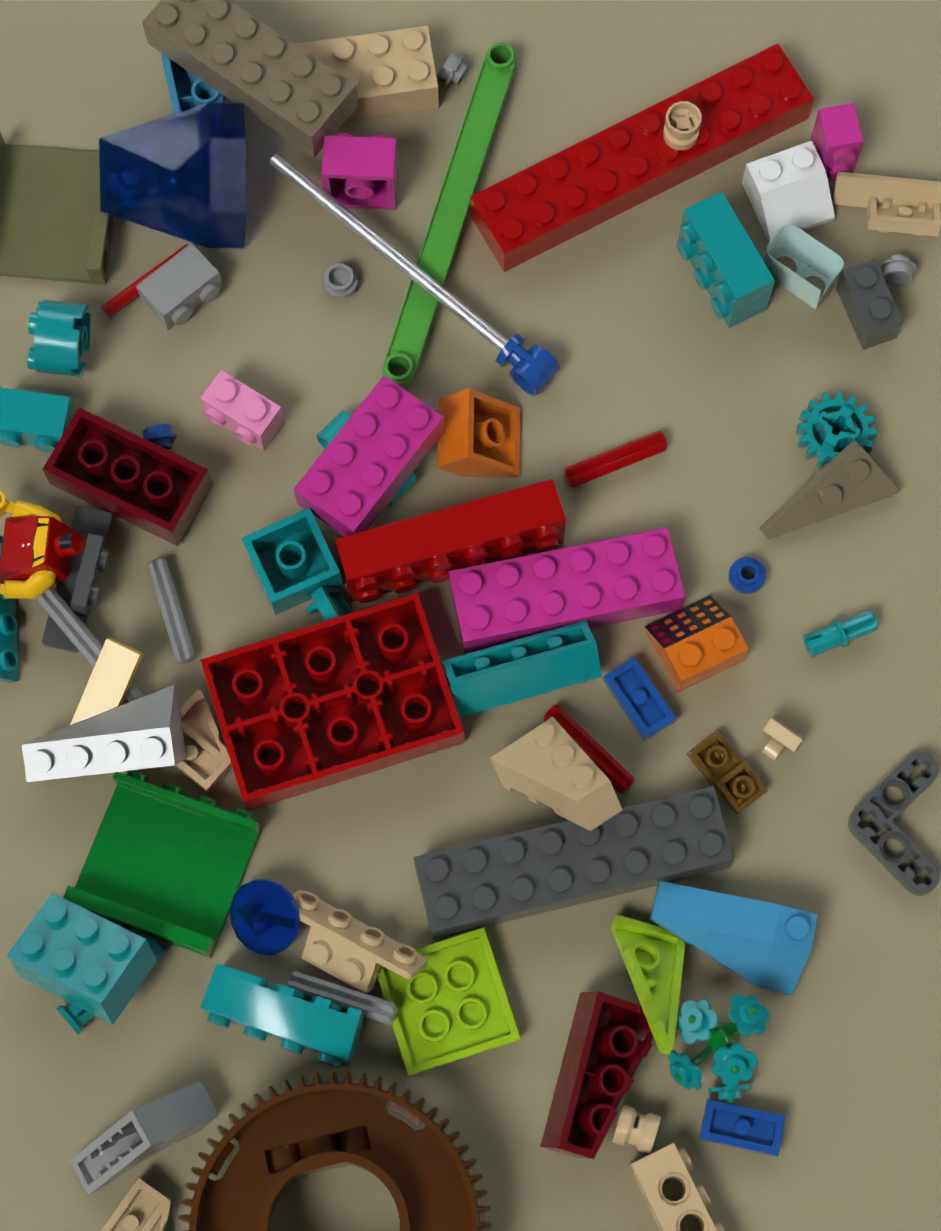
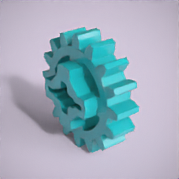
M837 392L834 400H830L829 396L824 393L821 396L820 404L812 399L807 407L809 411L802 410L799 420L802 423L797 425L796 434L802 435V437L799 438L797 445L798 448L808 447L805 458L807 460L814 456L818 458V468H821L825 462L829 463L840 453L838 451L843 450L853 440L867 453L870 454L874 444L871 441L875 439L877 430L870 427L873 426L875 417H865L864 414L868 406L866 404L859 407L855 406L856 397L853 395L848 401H844L841 392ZM852 419L855 421L858 428L854 426ZM834 429L841 431L838 435L832 433ZM814 436L819 438L820 444L816 441Z

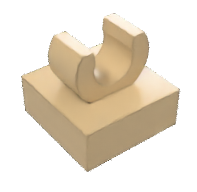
M774 716L763 729L772 738L762 753L775 761L785 746L795 752L805 737Z

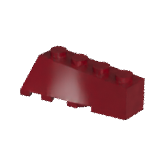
M598 991L580 993L540 1147L576 1158H595L617 1115L616 1109L624 1093L629 1092L634 1082L633 1076L642 1058H646L653 1045L651 1043L653 1035L641 1005Z

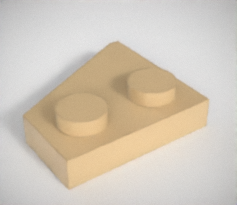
M197 689L180 708L187 759L174 766L209 793L232 767V764L202 691Z

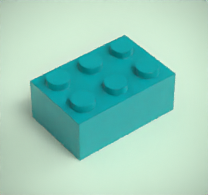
M723 192L684 209L682 222L679 226V238L676 242L681 257L685 261L689 259L694 267V277L698 286L702 290L706 289L711 296V306L715 315L719 319L723 318L728 327L731 328L766 311L775 279Z
M54 893L50 895L7 954V957L21 978L112 1025L157 963V959L145 938Z

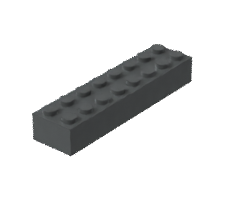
M714 786L622 807V811L592 831L567 820L414 857L415 869L432 939L657 886L659 881L670 883L729 869L734 861Z

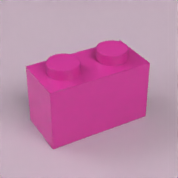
M854 103L819 109L810 138L824 165L827 179L830 178L833 181H836L838 172H854L864 142Z

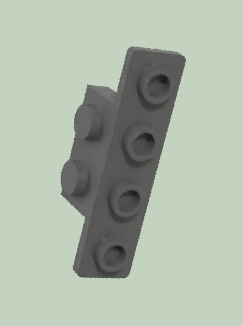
M79 505L76 507L71 528L74 532H79L83 536L85 549L83 553L72 556L70 575L67 579L58 582L55 590L86 625L90 606L96 607L101 585L96 584L99 571L105 572L110 550L105 549L113 516L111 512ZM48 615L42 644L46 647L68 652H79L56 622Z

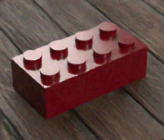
M78 407L42 469L51 485L104 511L111 512L112 515L176 546H179L213 485L208 469Z

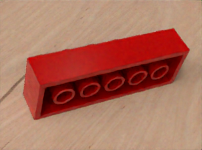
M550 479L336 538L335 540L339 562L351 602L359 600L360 603H369L379 599L381 594L395 590L396 593H405L417 587L416 584L430 580L431 583L449 580L448 571L524 556L523 554L534 551L542 553L556 550L559 544L564 543L566 518L554 481Z

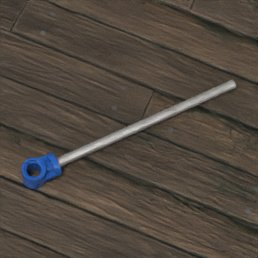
M276 153L271 158L270 165L498 349L500 353L495 362L501 367H505L508 363L512 365L513 368L509 374L512 380L526 393L536 396L560 369L557 360L544 348L533 345L529 350H526L523 347L525 339L519 334L514 335L508 340L280 153Z

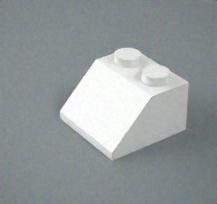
M812 141L746 164L742 185L768 242L773 239L784 225L792 224L804 231L835 219L826 170Z

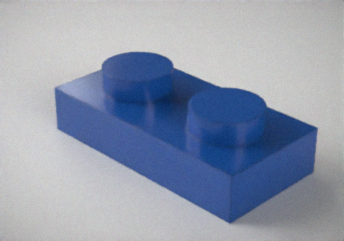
M635 657L603 676V682L644 741L676 722V716Z
M707 1099L699 1140L777 1157L779 1156L786 1116Z

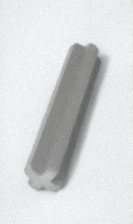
M165 558L153 560L148 563V568L175 659L178 664L191 662L196 658V654L168 561Z
M295 971L291 974L288 981V987L304 993L306 998L312 999V997L319 996L333 1001L334 1004L342 1007V1010L348 1011L350 1006L362 1010L364 1017L388 1025L394 1022L397 1015L398 1007L392 1002Z

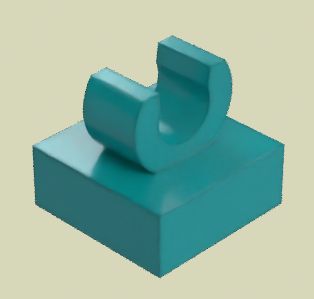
M320 586L310 594L314 602L306 608L307 614H316L320 611L323 616L321 622L354 612L342 589L336 586Z

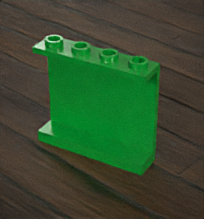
M132 770L127 771L126 775L115 772L113 780L117 786L75 887L68 886L63 898L115 924L148 936L151 935L156 939L211 958L260 835L261 828L259 823L254 821L255 816L247 811L234 808L233 813L220 809V803L211 798L199 795L197 800L183 796L184 790L172 784L163 783L162 787L148 783L149 778L141 773Z

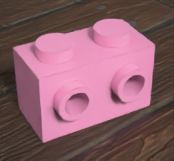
M220 370L200 397L204 416L209 421L219 427L225 426L233 431L235 436L247 445L253 444L265 451L285 423L281 406L223 370Z

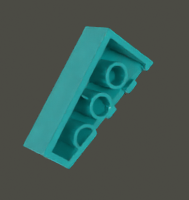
M218 963L216 964L200 1009L208 1014L206 1021L224 1028H229L230 1023L245 1027L243 1034L264 1042L267 1035L282 1040L281 1048L302 1055L304 1049L318 1053V1061L339 1068L341 1062L350 1065L366 1021L362 1010L349 1006L346 1013L341 1011L342 1007L334 1004L331 1000L319 996L312 997L310 1000L304 998L305 994L294 988L282 984H275V987L267 985L268 981L261 977Z

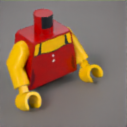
M0 491V517L6 513L13 514L12 517L5 519L0 559V595H3L4 599H37L55 583L67 579L70 575L72 556L84 552V538L79 532H74L72 528L62 523L61 517L43 506L21 500H16V503L9 502Z

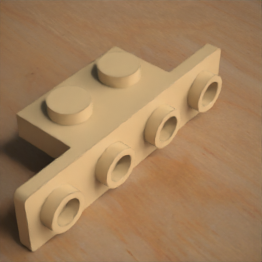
M850 172L837 173L832 197L833 204L867 208L868 230H877L883 233L898 232L916 236L939 237L941 229V182Z
M298 890L291 895L298 910V920L311 926L301 959L362 993L367 994L374 989L381 965L408 980H411L427 967L428 958L417 953L413 947L384 935L380 929L369 927L353 918L347 911L336 909L320 900L314 893Z

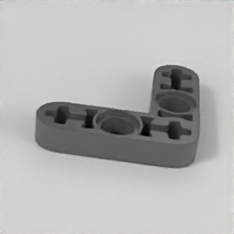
M922 752L909 756L854 808L848 818V828L852 835L907 891L917 896L927 895L935 889L939 883V870L893 820L921 795L938 775L937 762L932 756ZM912 763L916 766L926 765L928 768L925 772L927 779L919 776L908 786L905 780L914 771ZM891 786L898 788L903 794L902 804L899 806L887 804L882 795L885 788ZM859 813L864 817L871 814L874 817L872 826L878 832L883 827L888 830L876 844L871 840L876 836V833L868 826L864 829L858 826L861 820L858 816ZM890 839L899 841L904 849L903 856L895 860L887 857L883 851L884 842ZM910 855L916 858L910 864L916 871L921 872L925 869L929 873L926 878L929 883L928 886L923 882L916 885L913 882L915 873L908 866L903 872L898 868L908 860Z

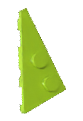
M615 914L610 928L660 1053L670 1055L675 1044L686 942L662 927Z

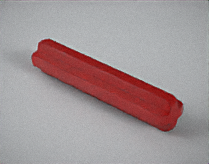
M656 431L568 466L564 469L566 482L570 487L574 488L664 452L668 446L666 438L661 431Z
M554 705L546 712L544 722L553 717L607 776L618 793L626 792L633 785L634 777L559 705Z

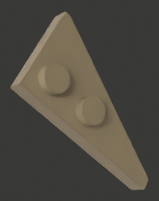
M853 440L759 529L768 539H772L896 495L900 489L867 452Z

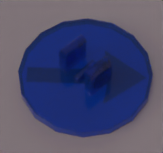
M255 879L242 885L233 896L230 906L231 925L236 937L247 949L260 955H274L288 949L295 941L300 928L299 908L292 894L283 885L271 879Z

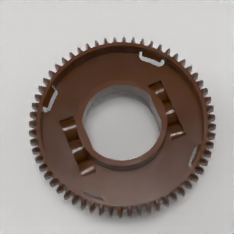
M330 1071L329 1082H323L319 1072H315L314 1084L310 1085L307 1084L303 1075H299V1087L294 1089L287 1079L283 1080V1093L278 1094L271 1085L268 1087L270 1099L265 1101L256 1093L254 1098L257 1106L254 1109H251L244 1102L241 1104L242 1111L245 1114L241 1119L230 1113L228 1117L233 1124L232 1128L228 1130L221 1125L217 1127L219 1133L223 1136L220 1142L211 1138L207 1139L208 1144L214 1149L212 1154L199 1152L198 1156L206 1164L203 1169L199 1167L191 1168V1171L200 1177L198 1183L187 1182L185 1184L186 1188L194 1192L193 1199H181V1203L191 1207L190 1214H183L178 1217L179 1220L189 1223V1230L183 1231H271V1221L276 1204L285 1189L297 1177L302 1178L319 1171L352 1165L374 1175L389 1190L399 1213L400 1231H480L491 1228V1223L480 1221V1215L489 1212L490 1206L478 1205L477 1200L487 1195V1190H475L474 1184L483 1179L482 1174L470 1175L468 1170L477 1161L476 1159L463 1160L462 1155L466 1153L469 1146L464 1144L456 1148L454 1142L460 1135L459 1131H454L449 1135L444 1132L450 1122L449 1119L446 1118L437 1124L434 1119L438 1109L434 1107L427 1114L423 1112L422 1109L426 1101L423 1097L415 1104L410 1103L412 1090L407 1089L402 1097L397 1096L398 1084L396 1082H393L388 1091L382 1089V1077H378L374 1085L369 1086L366 1073H362L359 1083H353L350 1071L346 1072L344 1082H338L335 1071ZM387 1102H391L390 1109L405 1116L417 1126L422 1121L425 1127L420 1130H414L403 1121L388 1114L386 1109ZM235 1138L239 1142L240 1150L229 1164L221 1179L215 1181L210 1179V1173L217 1176L225 1160L234 1149L235 1145L230 1141Z

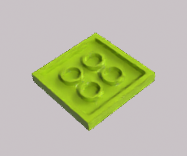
M484 927L415 949L417 953L428 958V964L425 969L411 980L405 979L381 965L377 977L384 1000L392 1002L398 1007L392 1026L408 1077L521 1040Z

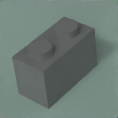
M872 259L842 270L836 290L863 350L896 339L903 324V319L876 260Z

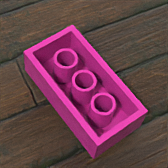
M384 375L295 486L294 494L297 504L304 509L310 508L314 516L342 536L368 530L444 433V416Z

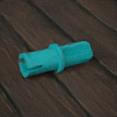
M870 611L841 622L836 619L832 621V625L803 635V642L810 657L813 658L832 648L839 646L845 648L848 646L849 641L876 631L879 628L878 621L874 613Z

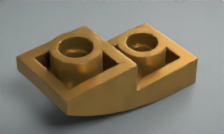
M715 731L686 753L709 784L714 786L715 791L736 814L742 812L768 791L745 760H740L720 731Z

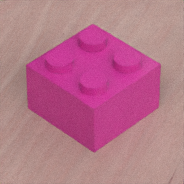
M337 133L334 136L324 135L321 171L323 189L346 208L396 210L398 185L396 138H388L384 135L353 137L347 133Z

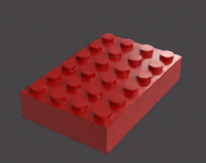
M418 593L200 660L242 801L247 811L464 743V730Z

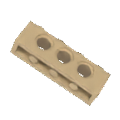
M672 1143L629 1165L632 1175L660 1231H681L680 1222L686 1215H692L700 1221L701 1231H725L720 1222L713 1223L707 1209L712 1207V1204L702 1185L695 1187L689 1172L693 1171L694 1167L684 1148L677 1150L675 1144ZM673 1178L682 1184L683 1195L680 1200L670 1201L665 1198L662 1193V1184L666 1179Z

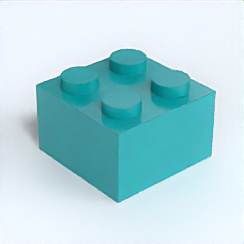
M310 508L241 538L245 551L275 615L313 599L310 594L320 586L340 587L343 585L341 573Z

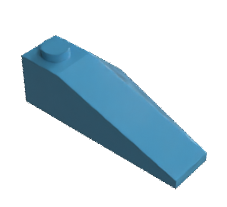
M659 881L650 920L684 942L702 950L720 965H725L741 975L742 979L751 985L792 995L811 953L818 914L780 904Z

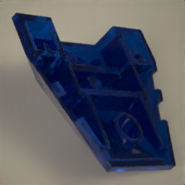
M206 103L99 138L101 212L207 248H244L247 216V172L243 104Z

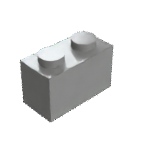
M190 243L136 286L141 302L167 330L171 329L174 325L185 323L191 317L193 310L203 302L209 303L215 299L223 287L219 271L193 243Z

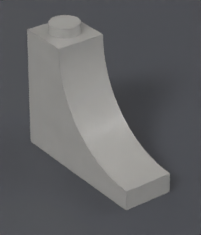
M198 1081L131 1110L74 1156L70 1162L87 1194L90 1195L101 1190L120 1175L156 1153L199 1132L217 1118L219 1113L202 1082Z

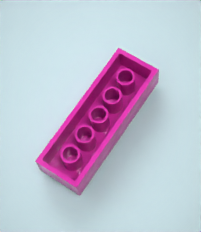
M668 527L448 571L449 587L464 654L584 620L587 621L591 629L675 612L682 609L685 599Z

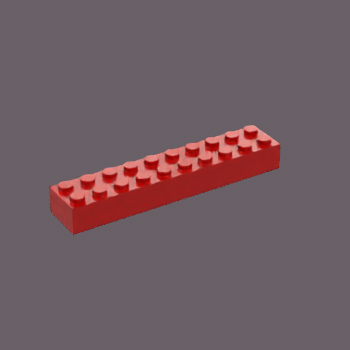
M777 43L470 196V216L502 270L506 272L809 119L814 97ZM680 101L693 103L702 114L698 140L692 148L687 150H675L667 145L663 138L666 113L670 106Z

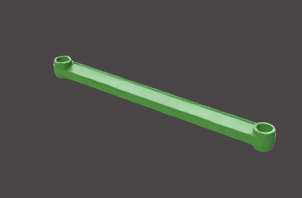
M499 42L493 44L485 54L416 263L417 266L443 287H445L470 210V196L476 192L515 72L516 55L512 47L506 43ZM504 60L507 62L504 64H497L494 61ZM412 279L382 370L383 376L385 375L403 389H407L415 379L439 305V301ZM397 367H403L407 370V373L402 376H395L390 372Z

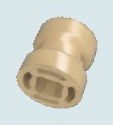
M687 101L674 103L666 113L663 138L666 144L675 150L690 149L698 140L702 114L693 103Z
M623 1104L611 1143L620 1146L630 1144L635 1146L639 1152L650 1155L661 1116L652 1113L642 1115L637 1113L634 1107Z

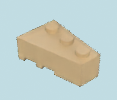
M553 717L489 758L504 788L510 791L515 789L527 795L530 801L536 804L541 802L553 808L555 814L589 831H592L623 810L611 781Z

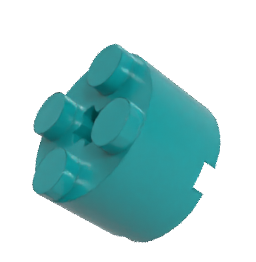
M51 300L38 302L36 313H30L28 332L34 335V348L30 347L28 352V369L36 370L39 373L76 377L84 375L87 362L80 361L81 355H84L85 350H89L91 340V313L86 312L89 308L88 304Z

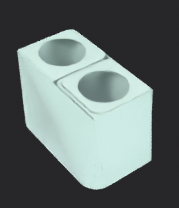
M792 224L781 227L769 242L764 257V263L775 279V282L814 309L819 307L837 284L844 265L843 259L838 254ZM786 256L794 260L797 266L796 273L776 259ZM816 276L824 281L826 289L821 297V290L806 281L805 278Z

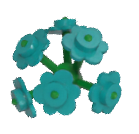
M736 994L731 997L729 1002L731 1010L728 1012V1017L732 1022L718 1024L719 1016L715 1011L710 1010L711 1005L708 1001L701 1000L697 1003L693 1000H688L683 1004L682 1008L681 1004H679L676 1029L682 1031L683 1041L687 1044H695L698 1040L707 1041L708 1046L692 1060L685 1053L679 1054L672 1050L670 1055H668L671 1063L669 1065L671 1076L686 1089L693 1087L699 1090L702 1087L700 1081L702 1079V1072L698 1065L714 1052L715 1063L712 1065V1073L715 1076H721L722 1083L725 1086L708 1088V1093H718L719 1100H727L728 1103H733L736 1099H742V1091L751 1090L752 1085H736L740 1080L749 1081L753 1077L752 1069L755 1068L758 1061L754 1052L745 1051L744 1046L738 1043L739 1036L741 1034L750 1036L754 1032L756 1034H763L766 1030L765 1023L770 1018L768 1009L760 1005L757 998L753 995H748L745 998L740 994Z

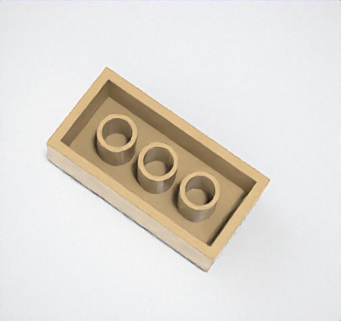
M428 25L296 44L356 85L358 107L346 121L439 108L438 83Z

